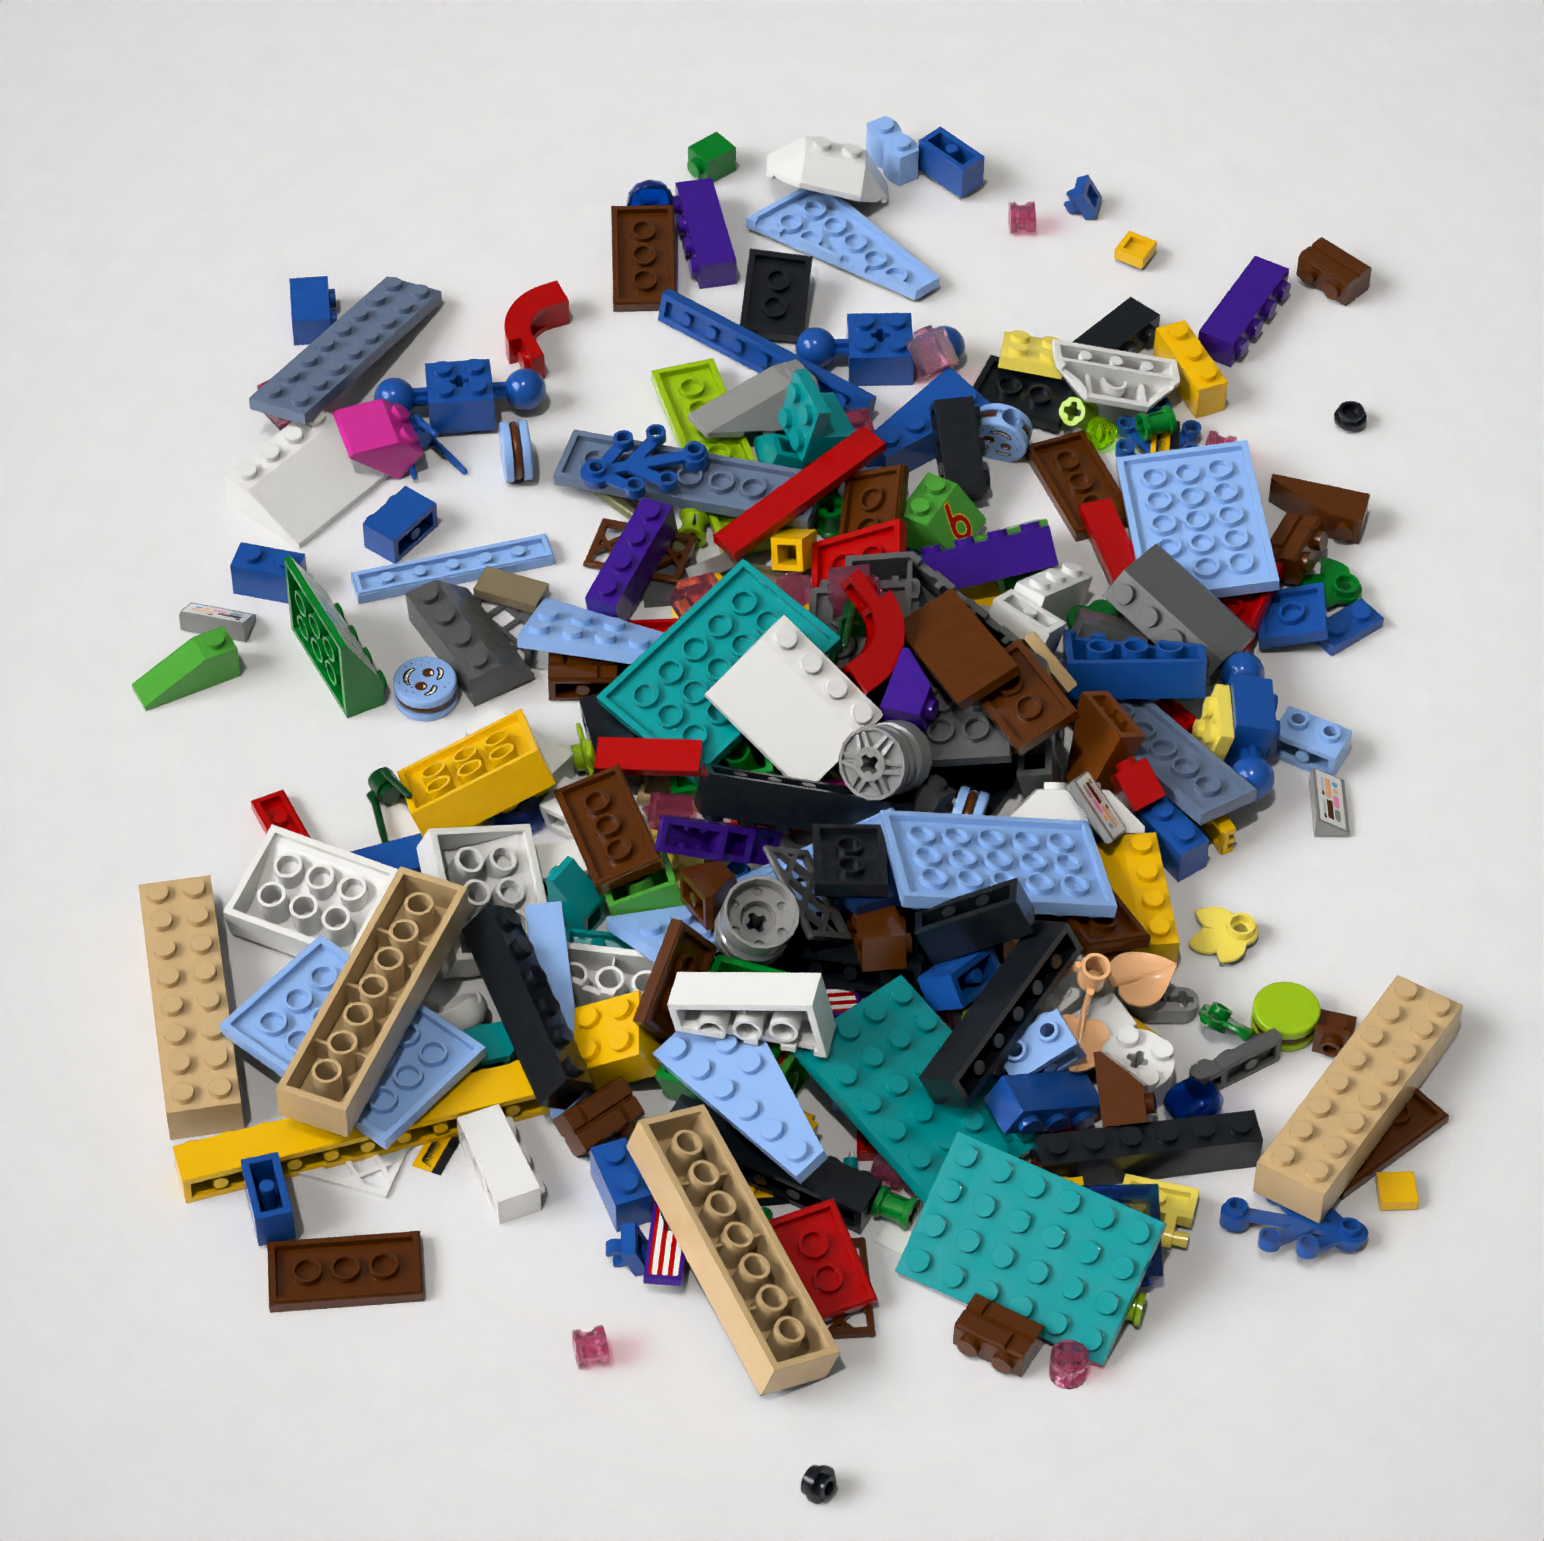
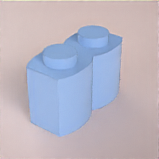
M883 116L868 122L866 151L876 166L883 169L885 177L898 186L918 179L919 148L917 143L908 135L903 134L899 124L890 117Z

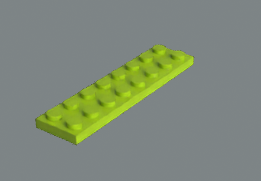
M714 358L651 370L652 383L679 448L684 449L687 443L697 441L707 448L708 453L756 461L746 435L743 437L706 438L687 419L689 413L727 392ZM708 512L709 525L713 535L737 518ZM784 527L780 528L746 554L771 549L770 538L783 530ZM719 547V550H720L721 554L725 553V551H723V550Z

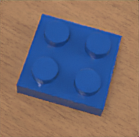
M1324 582L1276 590L1258 630L1261 650L1329 639Z

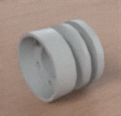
M888 720L862 727L850 733L842 743L838 757L839 770L845 785L855 795L866 800H883L907 793L921 786L928 777L932 765L931 746L925 734L915 724L905 720Z
M752 876L740 880L730 889L714 921L713 936L718 950L724 956L763 966L771 965L782 956L799 924V906L796 898L784 883L772 877Z

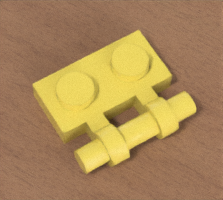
M1125 1173L1118 1202L1167 1224L1160 1240V1247L1171 1249V1246L1174 1245L1187 1248L1189 1233L1176 1231L1175 1228L1176 1225L1192 1227L1199 1189Z

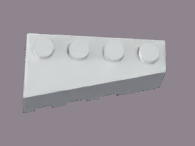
M567 942L575 1006L581 1007L638 990L642 993L644 992L654 962L637 950Z
M677 972L667 1003L675 1031L724 1039L725 1035L729 1034L744 1040V1043L758 1045L759 1040L781 1044L780 1050L796 1052L797 1047L812 1049L814 1050V1056L824 1058L828 1057L836 1028L821 973Z

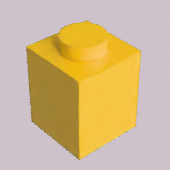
M784 528L770 538L772 570L804 572L812 566V543L817 542V529Z

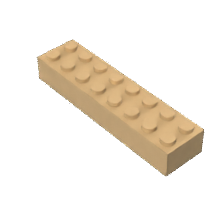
M401 866L399 867L276 1087L279 1115L349 1137L469 916L468 888L466 886Z
M211 875L140 884L138 886L170 1140L245 1129L233 1042L222 1035L219 1024L229 1016Z
M1397 975L1257 1161L1253 1192L1320 1224L1380 1142L1383 1135L1393 1124V1121L1404 1109L1406 1102L1408 1103L1412 1098L1416 1088L1420 1087L1458 1035L1463 1005Z
M701 1104L638 1120L626 1147L759 1395L763 1396L827 1377L841 1351L705 1105Z

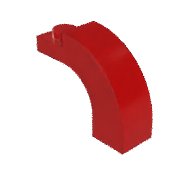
M557 280L532 288L518 297L510 306L504 323L505 348L509 364L519 362L521 369L534 370L543 379H545L544 354L536 338L547 330L570 324L569 300Z
M858 569L839 585L864 620L866 641L861 653L840 670L866 695L882 683L895 668L904 645L905 628L902 611L893 592L889 590L880 597L876 592L877 587L874 581Z

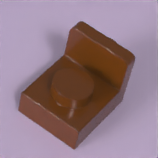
M1321 1009L1320 1020L1315 1028L1311 1051L1329 1057H1336L1353 1035L1357 1017Z

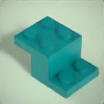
M795 369L791 383L787 386V395L783 407L778 413V422L786 433L790 445L797 453L801 463H812L855 432V429L834 392L820 393L807 369Z

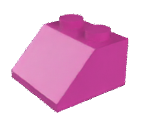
M381 398L337 409L333 413L349 458L400 479L423 454L418 441L419 436L409 418L410 414L399 403L393 404Z

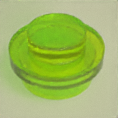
M1095 417L1088 423L1086 434L1095 449L1103 450L1115 442L1117 429L1109 419Z

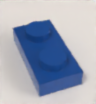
M1360 598L1328 617L1329 639L1315 642L1330 656H1334L1382 628L1384 618Z

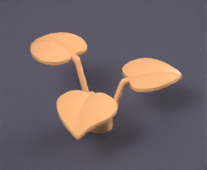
M1013 939L1003 943L1004 961L1020 939ZM1125 952L1114 957L1111 962L1102 954L1091 953L1083 959L1082 963L1076 961L1064 977L1077 972V983L1080 988L1086 991L1085 999L1080 1012V1018L1072 1014L1062 1016L1067 1021L1087 1057L1067 1069L1070 1072L1082 1073L1094 1068L1093 1052L1101 1051L1105 1042L1110 1040L1108 1029L1102 1021L1097 1019L1086 1020L1094 992L1100 991L1106 981H1108L1110 987H1118L1119 997L1125 1003L1140 1008L1150 1007L1160 1001L1165 994L1177 964L1159 955L1144 952Z

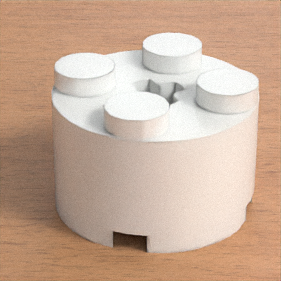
M1133 1026L1121 1027L1116 1034L1110 1037V1040L1105 1042L1101 1051L1107 1052L1148 1084V1091H1154L1157 1109L1165 1103L1170 1093L1175 1065L1173 1045L1168 1040L1151 1031L1136 1029Z

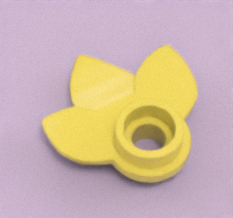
M1222 907L1197 909L1195 916L1203 926V929L1190 939L1189 946L1201 954L1211 955L1217 953L1220 963L1234 962L1245 954L1246 946L1256 941L1258 926L1253 917L1246 913L1232 914Z

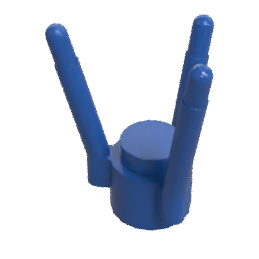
M419 414L410 416L412 426L419 436L418 441L421 448H425L431 443L463 475L467 474L468 470L435 438L438 436V432L426 423ZM415 463L409 468L413 480H416L418 477Z

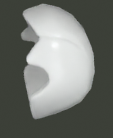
M479 991L463 993L450 1000L446 1005L438 1004L436 1007L437 1014L464 1032V1029L476 1027L482 1023L487 1012V1002Z

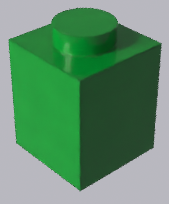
M716 131L688 146V171L693 177L698 179L712 178L714 183L736 171V147Z

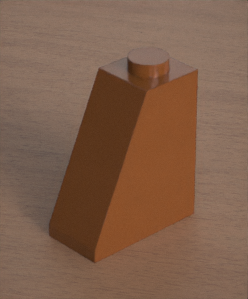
M1108 690L1084 691L1079 697L1077 708L1079 718L1075 720L1066 780L1070 782L1088 771L1096 782L1101 783V789L1110 790L1113 794L1114 788L1110 775L1118 771L1115 765L1133 755L1135 757L1146 735Z

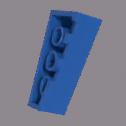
M950 366L947 367L873 432L886 443L887 451L865 467H888L905 464L910 469L909 472L935 459L936 454L929 407L934 400L973 396L974 406L979 405V407L990 404V402Z
M1064 629L1062 665L1077 682V685L1070 692L1066 693L1068 700L1074 699L1079 701V697L1084 691L1106 690L1110 692L1117 702L1126 699H1145L1147 701L1180 699L1191 701L1196 698H1206L1207 657L1205 646L1202 644L1159 640L1156 642V645H1149L1146 641L1141 640L1140 637L1127 636V639L1121 642L1106 640V634L1092 632L1091 638L1077 637L1076 630Z

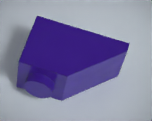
M902 647L880 709L885 721L905 720L915 724L922 732H926L930 721L935 720L937 717L939 701L936 700L931 684L910 649Z

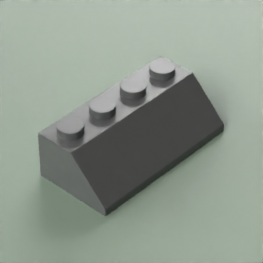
M1159 544L1153 545L1125 568L1102 595L1155 645L1159 640L1204 645L1207 657L1206 686L1214 685L1221 677L1220 671L1223 663L1232 654L1242 652L1257 635Z
M433 580L405 593L409 621L437 658L444 660L452 666L457 676V684L474 707L535 678L532 670L468 588Z

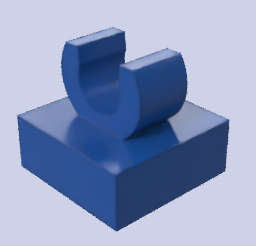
M1088 174L1077 177L1074 189L1066 193L1070 201L1064 202L1063 205L1069 214L1080 211L1085 220L1095 218L1099 211L1102 196Z
M635 1221L621 1225V1239L616 1238L606 1241V1256H613L614 1268L628 1266L636 1277L644 1275L648 1240Z

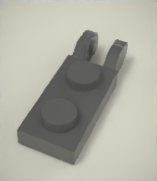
M1273 1028L1263 1034H1255L1247 1042L1232 1050L1222 1051L1214 1060L1201 1059L1197 1061V1064L1194 1063L1191 1069H1189V1078L1191 1080L1188 1083V1092L1196 1098L1209 1096L1278 1062L1280 1059L1282 1036Z

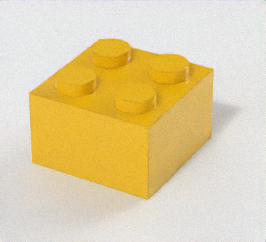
M640 990L575 1008L574 1041L582 1058L587 1063V1070L593 1081L590 1088L594 1091L620 1076L627 1083L655 1076L660 1066L652 1053L661 1046V1041L633 1022L643 994Z

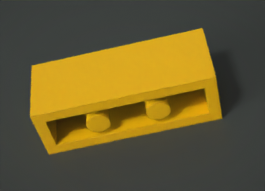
M1183 320L1156 328L1153 356L1177 361L1180 383L1175 389L1195 419L1224 411L1228 381L1187 322Z

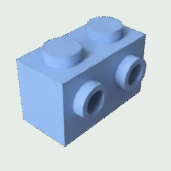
M1288 706L1280 719L1279 737L1277 741H1272L1270 745L1269 756L1308 772H1311V768H1316L1336 776L1349 755L1353 731L1306 711Z
M1056 1008L1051 1012H1044L1038 1015L1032 1024L1027 1026L1003 1059L1002 1064L1009 1075L1058 1072L1066 1070L1087 1057L1067 1021Z

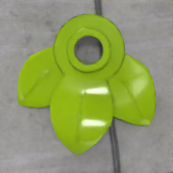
M576 723L578 744L571 745V751L574 753L576 771H585L588 777L594 774L596 754L591 741L585 739L581 724Z

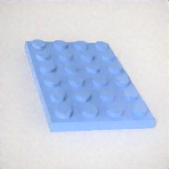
M1247 440L1116 457V467L1135 560L1153 545L1159 544L1217 598L1280 590L1279 576Z
M880 810L878 823L881 825L885 837L887 856L901 906L904 908L915 910L921 908L930 909L949 899L1018 878L1035 909V914H1048L1057 917L1068 915L1087 916L1089 918H1115L1118 906L1089 821Z
M322 935L318 936L219 1024L222 1035L282 1077L350 954ZM421 1003L354 1128L386 1150L486 1056V1047Z

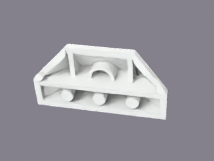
M803 136L767 155V177L778 178L780 181L798 188L854 201L887 202V181L866 149H862L855 144L831 142L821 136Z
M1053 339L1051 344L1056 368L1073 392L1085 402L1148 412L1177 388L1180 383L1177 361L1173 359Z
M1044 782V789H1035L1007 816L1088 821L1068 789H1065V782ZM1096 782L1101 789V783ZM1101 789L1125 825L1126 830L1124 833H1144L1145 826L1112 792L1107 789ZM1090 824L1092 833H1096L1095 830L1093 829V827H1092L1091 824Z

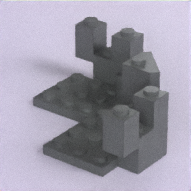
M914 551L846 556L845 578L820 580V587L810 588L809 612L835 633L838 630L839 619L842 618L843 605L846 601L850 600L839 584L860 569L863 574L868 575L874 581L877 587L876 592L880 597L889 590L893 592L900 605L903 618L953 588L1003 648L1019 639L1004 625L1001 626L992 619L990 614L974 600L968 599L958 591L956 586L940 572L934 571L924 563L923 558ZM866 630L863 635L851 636L847 649H843L840 646L835 665L839 669L843 668L861 653L866 641ZM904 642L903 647L909 648L908 645ZM1028 648V650L1032 653V655L1036 658V660L1052 678L1047 660H1045L1038 653L1035 654ZM910 649L931 684L936 700L939 701L937 717L935 720L930 721L927 731L923 732L931 746V768L1012 763V745L979 703L976 702L961 711ZM893 671L886 679H891ZM1063 729L1023 755L1019 756L1017 753V778L1025 799L1035 789H1044V782H1061L1062 770L1055 752V741L1062 740Z

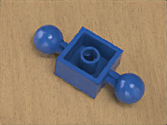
M911 313L847 314L846 339H834L827 330L812 327L799 335L795 344L796 355L821 368L828 365L834 356H847L848 382L856 386L913 385L914 355H926L930 362L940 367L952 366L962 358L965 351V342L961 333L951 326H938L932 329L926 338H913Z
M490 359L438 361L436 363H425L426 387L413 388L403 379L389 378L379 384L374 394V400L382 398L393 404L399 403L408 410L409 414L414 406H428L430 426L438 434L496 430L494 401L508 400L517 409L530 410L537 407L543 401L546 385L539 373L527 368L514 371L505 382H492Z
M1236 652L1223 663L1220 671L1223 685L1230 686L1234 740L1224 762L1257 789L1256 800L1265 797L1271 791L1275 780L1274 771L1267 760L1272 741H1277L1280 734V721L1276 720L1275 714L1278 696L1273 693L1272 679L1264 678L1265 670L1260 659L1249 652Z

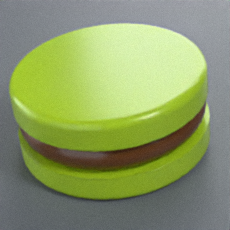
M1285 981L1269 984L1262 988L1254 998L1250 1021L1251 1029L1257 1034H1263L1275 1028L1282 1036V1052L1303 1049L1313 1041L1315 1028L1319 1023L1321 1014L1319 1001L1309 989L1300 984Z

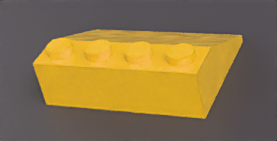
M522 708L397 771L400 782L412 793L411 799L406 797L405 799L410 814L423 837L428 829L482 826L488 818L500 812L507 813L515 809L520 802L530 797H538L545 794L551 786L556 784L551 769Z
M1156 832L1123 834L1109 844L1097 843L1096 845L1111 888L1151 936L1148 947L1102 955L1111 962L1114 957L1125 952H1144L1159 955L1177 964L1180 942Z

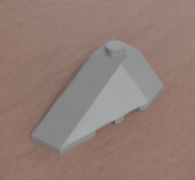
M797 359L771 366L689 413L687 419L706 438L743 437L745 432L762 431V434L765 435L783 430L778 422V413L783 407L787 395V386L791 383L795 369L806 368ZM808 371L819 390L816 377Z

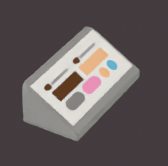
M193 602L183 608L179 614L181 630L203 634L224 626L232 640L246 642L256 619V614Z
M1311 768L1309 791L1314 837H1349L1350 830L1344 780L1322 770Z
M1088 771L1066 784V788L1103 843L1109 844L1125 832V825Z

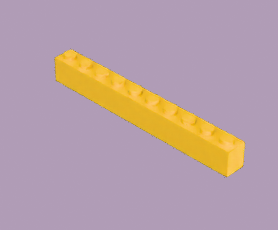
M516 1060L510 1064L489 1069H479L473 1073L466 1074L386 1150L356 1128H353L349 1137H345L290 1118L263 1122L257 1126L237 1131H226L220 1135L200 1140H189L172 1147L177 1175L185 1203L187 1204L245 1189L241 1159L278 1152L284 1178L287 1179L299 1176L300 1172L321 1167L328 1169L344 1165L347 1161L356 1162L372 1158L373 1155L378 1154L380 1156L399 1151L402 1148H412L458 1136V1117L496 1104L500 1105L505 1117L511 1116L514 1122L549 1114L550 1108L539 1106L519 1060Z

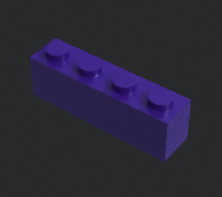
M706 178L675 182V195L671 196V205H674V214H678L676 217L678 234L684 235L682 238L684 255L690 256L688 259L690 276L696 277L699 289L736 284L737 261L713 179Z
M1258 256L1253 257L1199 330L1198 340L1213 361L1231 368L1238 357L1242 358L1246 354L1251 339H1256L1259 336L1265 320H1270L1276 311L1279 301H1284L1287 298L1291 288V283L1288 282L1289 268Z
M642 497L585 596L587 610L621 618L624 621L628 620L678 532L673 506Z
M1039 520L1020 524V531L1007 533V528L987 532L988 538L975 541L974 536L954 540L955 546L942 549L941 544L921 548L922 554L919 555L923 558L924 563L934 571L940 572L957 589L1058 565L1050 526H1040Z

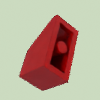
M1133 755L1116 764L1115 766L1118 771L1110 775L1117 799L1131 813L1166 795L1146 757L1137 761Z

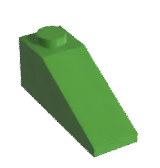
M224 626L194 636L132 683V689L145 711L237 678L241 676L238 649Z

